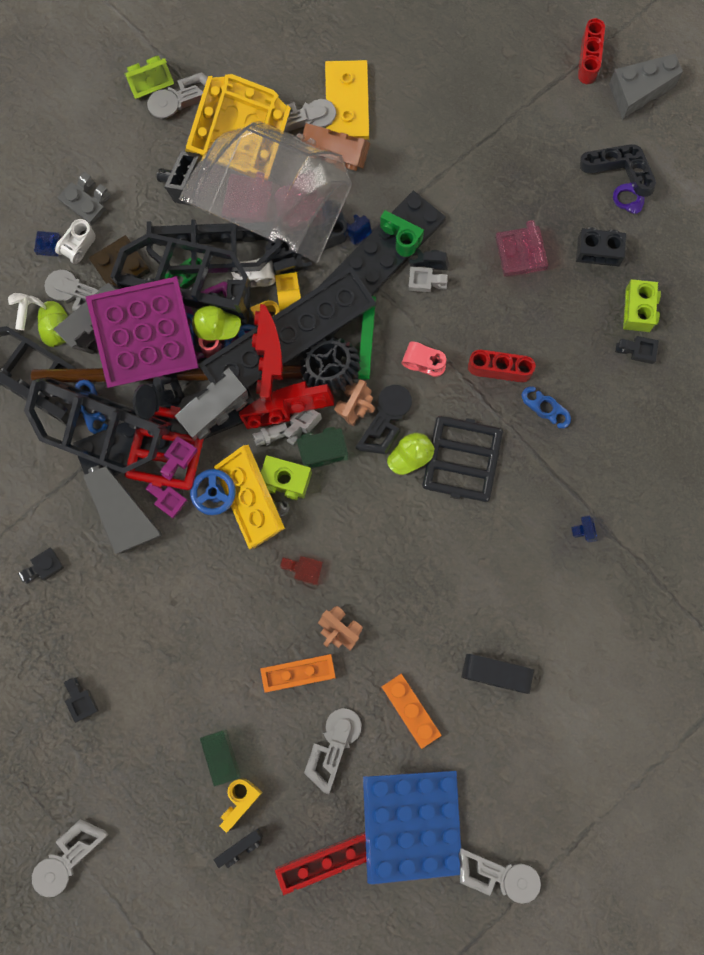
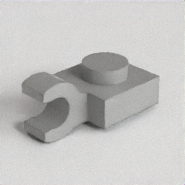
M410 267L409 291L431 292V286L438 289H447L448 275L432 274L433 268Z
M315 410L295 412L290 418L291 426L283 433L288 437L287 442L295 446L299 442L302 432L309 434L322 419L321 414Z

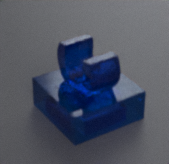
M354 215L355 222L352 224L346 221L349 239L354 245H357L372 233L370 220L365 215L362 217Z
M37 231L34 248L36 255L58 257L55 247L61 239V235L56 232Z
M590 515L581 517L582 525L571 527L573 537L585 536V540L589 543L598 541L594 519Z

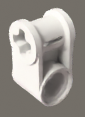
M83 219L75 220L56 244L55 252L59 255H65L73 264H78L95 241L96 235L89 223ZM87 230L85 234L80 235L82 231Z
M257 259V260H251V261H244V262H240V263H252V262H257L259 259ZM272 260L260 271L246 272L251 281V288L266 287L275 283ZM231 272L233 280L243 279L239 272Z

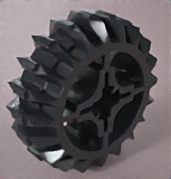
M334 336L330 341L325 338L323 342H319L316 346L309 348V352L303 353L304 359L300 360L302 366L300 372L309 388L328 384L330 391H333L336 395L339 389L346 391V385L353 386L352 380L358 379L357 373L361 370L359 364L361 359L358 356L357 349L349 341L345 342L343 338L337 341ZM342 357H345L347 359L345 365L342 364ZM316 367L319 368V375L315 374Z

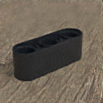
M466 654L461 678L530 694L534 669L478 655Z

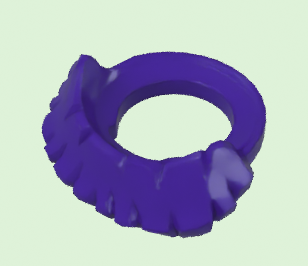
M631 182L618 186L613 193V201L616 206L627 210L629 213H639L643 208L645 198L637 195L636 201L623 204L617 199L619 193L630 191L635 195L637 194Z

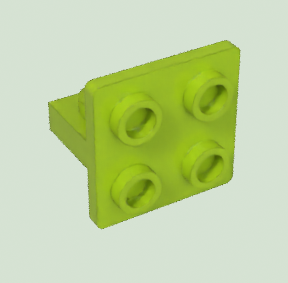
M159 56L147 59V64L140 67V64L137 63L126 67L128 72L124 73L135 99L174 84L165 58L160 59Z

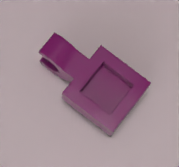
M177 436L164 454L168 461L160 471L162 476L170 481L178 466L182 469L187 467L196 454L197 448Z
M152 483L146 487L147 492L157 498L154 505L172 519L176 517L187 502V499L171 487H167L165 491L159 487L152 486Z

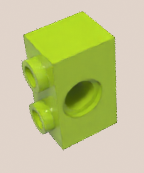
M266 455L261 474L269 493L275 494L278 491L285 493L284 496L287 498L298 500V497L303 499L305 497L312 471L310 467ZM282 475H289L291 477L290 481L286 484L278 482Z

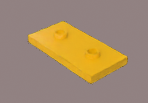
M367 60L325 61L326 100L332 102L336 108L335 120L326 129L345 133L355 138L369 140Z
M243 445L214 466L215 469L227 473L235 484L236 495L231 508L249 549L256 548L285 529L249 445ZM218 477L225 494L228 496L229 489L227 483Z

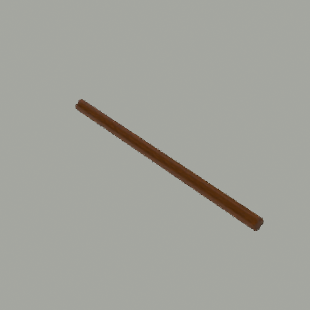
M283 365L282 379L303 378L300 372L302 366ZM200 367L174 373L178 380H208ZM103 368L33 369L31 371V380L50 377L61 382H79L81 380L106 382ZM154 378L147 379V380H143V381H153Z

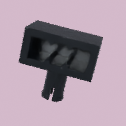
M181 151L172 170L158 169L157 180L158 182L166 183L164 187L175 203L193 206L209 169L200 154Z

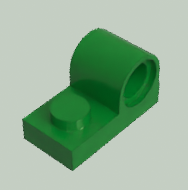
M384 210L380 217V228L387 234L396 235V251L399 255L404 257L413 255L423 240L424 229ZM408 240L411 243L406 245L402 241Z

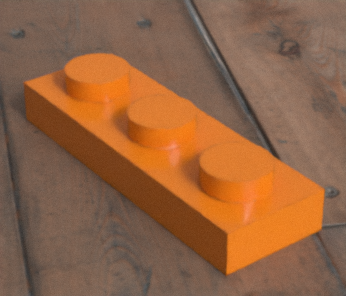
M331 654L260 668L264 693L336 679Z
M402 673L381 687L421 749L442 736Z

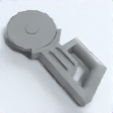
M201 72L177 80L180 88L179 91L168 87V90L164 89L154 92L148 99V110L154 117L163 119L173 116L177 110L200 103L203 91L196 85L188 88L184 87L199 82L205 86L208 77Z
M326 99L314 100L310 104L305 102L302 109L299 110L296 109L295 102L288 105L291 109L283 133L305 127L306 123L326 128L335 120L336 108L332 102Z
M61 269L49 274L44 285L46 293L54 300L68 303L76 298L72 311L77 310L83 301L86 302L85 296L94 295L99 291L98 289L81 284L80 280L76 279L73 273Z
M341 708L329 715L326 721V733H323L326 740L330 743L329 748L314 743L304 774L326 794L330 793L344 748H350L349 744L357 740L361 733L362 725L360 718L350 709ZM321 751L327 753L323 767L331 774L328 782L315 770Z
M81 819L56 841L64 855L50 854L49 858L42 860L34 868L32 885L35 891L45 897H55L62 893L67 887L69 876L74 875L73 868L109 834L105 830ZM81 831L97 838L92 844L80 840L72 848L67 845Z
M463 848L460 849L461 884L490 896L497 881L500 883L503 895L507 894L514 902L521 904L530 903L539 894L541 887L540 876L529 865L517 864L511 866L509 863L504 867ZM469 857L477 861V872L490 878L488 884L470 876Z

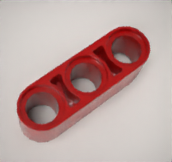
M598 18L590 19L587 22L582 37L578 79L584 84L593 83L601 67L605 24Z
M488 350L474 351L468 363V370L472 375L514 382L529 381L536 368L535 362L531 357ZM481 360L484 365L477 366L473 361ZM503 363L507 368L501 370L496 364ZM525 366L529 372L523 373L518 367Z

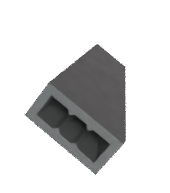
M98 465L88 469L89 473L83 476L115 554L123 553L162 536L161 531L108 467L102 468V465Z

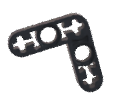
M629 144L582 154L580 169L583 172L596 173L625 168L637 195L648 197L653 194L656 179L643 150L638 145ZM606 157H614L616 160L609 161ZM640 168L643 172H635L633 169Z

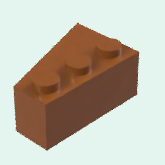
M306 123L299 150L304 151V156L316 159L318 155L325 157L324 162L337 165V161L345 163L344 168L357 171L358 167L364 168L370 142L363 138H355L345 133H338Z

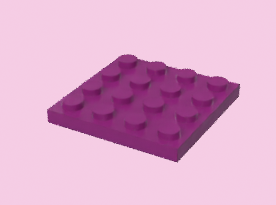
M177 276L85 296L107 388L199 368Z

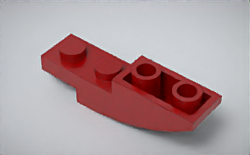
M260 304V311L255 312L254 324L258 325L257 334H253L252 347L255 348L257 355H264L259 360V371H262V380H257L256 394H260L261 401L271 402L273 379L282 380V352L271 314L264 304Z
M301 382L272 392L271 402L261 401V398L240 411L239 416L247 429L290 421V414L295 412L300 413L302 411L333 406L334 398L328 384L308 388L306 382Z

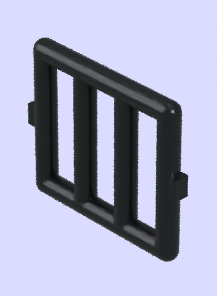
M438 416L431 440L434 446L433 458L426 464L422 487L425 490L451 495L450 498L454 499L463 497L488 502L491 497L503 430L498 427L475 423L474 419L466 418V421ZM448 426L493 436L491 448L441 438L443 427ZM439 447L489 457L487 469L483 470L437 460ZM439 469L484 479L483 490L479 492L432 482L434 471Z

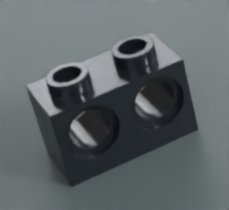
M594 227L582 228L577 241L576 262L620 267L625 258L626 233L619 232L618 230H598ZM586 242L592 243L594 247L588 246ZM608 245H613L616 249H612Z

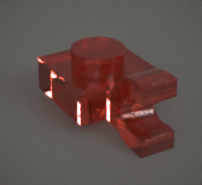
M300 556L299 562L283 557L280 569L295 572L294 580L317 586L323 562Z

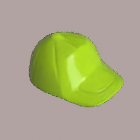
M46 301L44 303L46 310L41 306L38 310V331L44 344L55 347L66 343L54 328L65 320L68 315L59 303Z
M216 306L200 308L192 319L193 332L198 338L204 340L232 339L238 334L241 327V320L238 316L225 312Z
M422 433L406 435L389 455L387 464L396 474H408L426 465L433 458L434 446L430 439Z

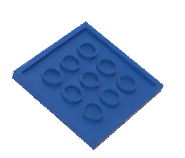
M441 771L363 776L367 883L381 884L460 875L459 852L461 849L457 772Z

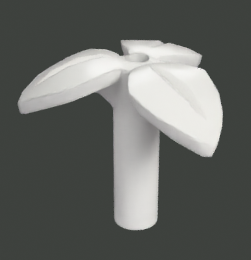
M13 293L8 297L9 305L19 303L15 329H25L29 304L35 303L46 310L45 304L34 296Z

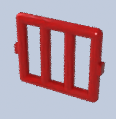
M171 406V409L159 407V411L155 412L154 415L176 419L175 415L181 408ZM142 428L135 430L126 466L137 462L138 457L145 458L148 456L149 450L141 449L143 437L154 436L149 435L147 430ZM170 432L161 438L174 441L178 436L197 448L196 454L187 465L185 480L172 478L169 481L160 475L135 471V468L124 475L128 479L152 483V486L159 488L168 486L191 490L204 438L202 440L197 438L194 441L190 435ZM157 452L156 458L153 459L154 461L164 463L168 461L164 457L165 453Z

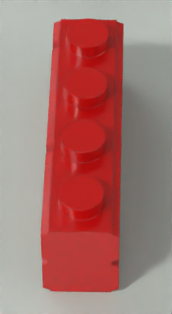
M365 832L277 866L275 873L283 896L294 892V889H301L341 873L343 869L346 871L366 863Z

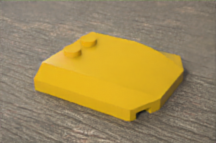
M227 74L224 77L208 76L185 151L200 154L204 161L250 178L268 181L291 108L280 100L279 95L274 90L233 74Z

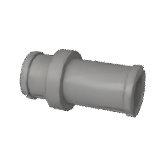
M282 422L268 429H265V427L261 428L260 432L253 433L252 436L255 439L254 442L257 448L264 444L266 446L271 445L272 441L286 437L283 433L287 426L285 422Z

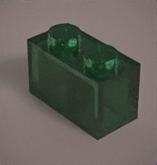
M330 427L324 429L323 433L315 435L314 433H306L300 439H297L303 466L313 469L348 460V451L341 428Z
M227 730L200 738L214 787L241 777Z

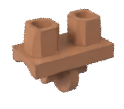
M359 380L358 384L353 383V386L347 385L344 393L350 397L349 401L346 403L340 400L334 408L336 413L352 426L355 425L359 416L363 418L366 412L373 413L375 407L371 404L373 400L371 396L372 390L362 380Z
M338 606L330 611L326 610L318 622L324 628L321 634L327 638L323 644L324 646L328 647L333 643L336 647L340 648L343 644L349 650L357 643L358 636L363 627L356 621H352L348 627L340 622L346 614Z

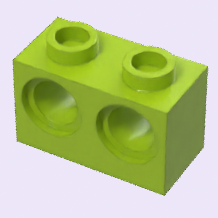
M630 280L625 291L623 330L650 332L658 324L660 313L656 310L661 297V291H658V282ZM639 293L645 294L647 299L642 298ZM638 314H643L646 320L641 319Z

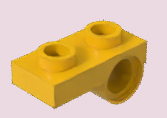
M297 272L275 275L279 308L282 311L301 299Z

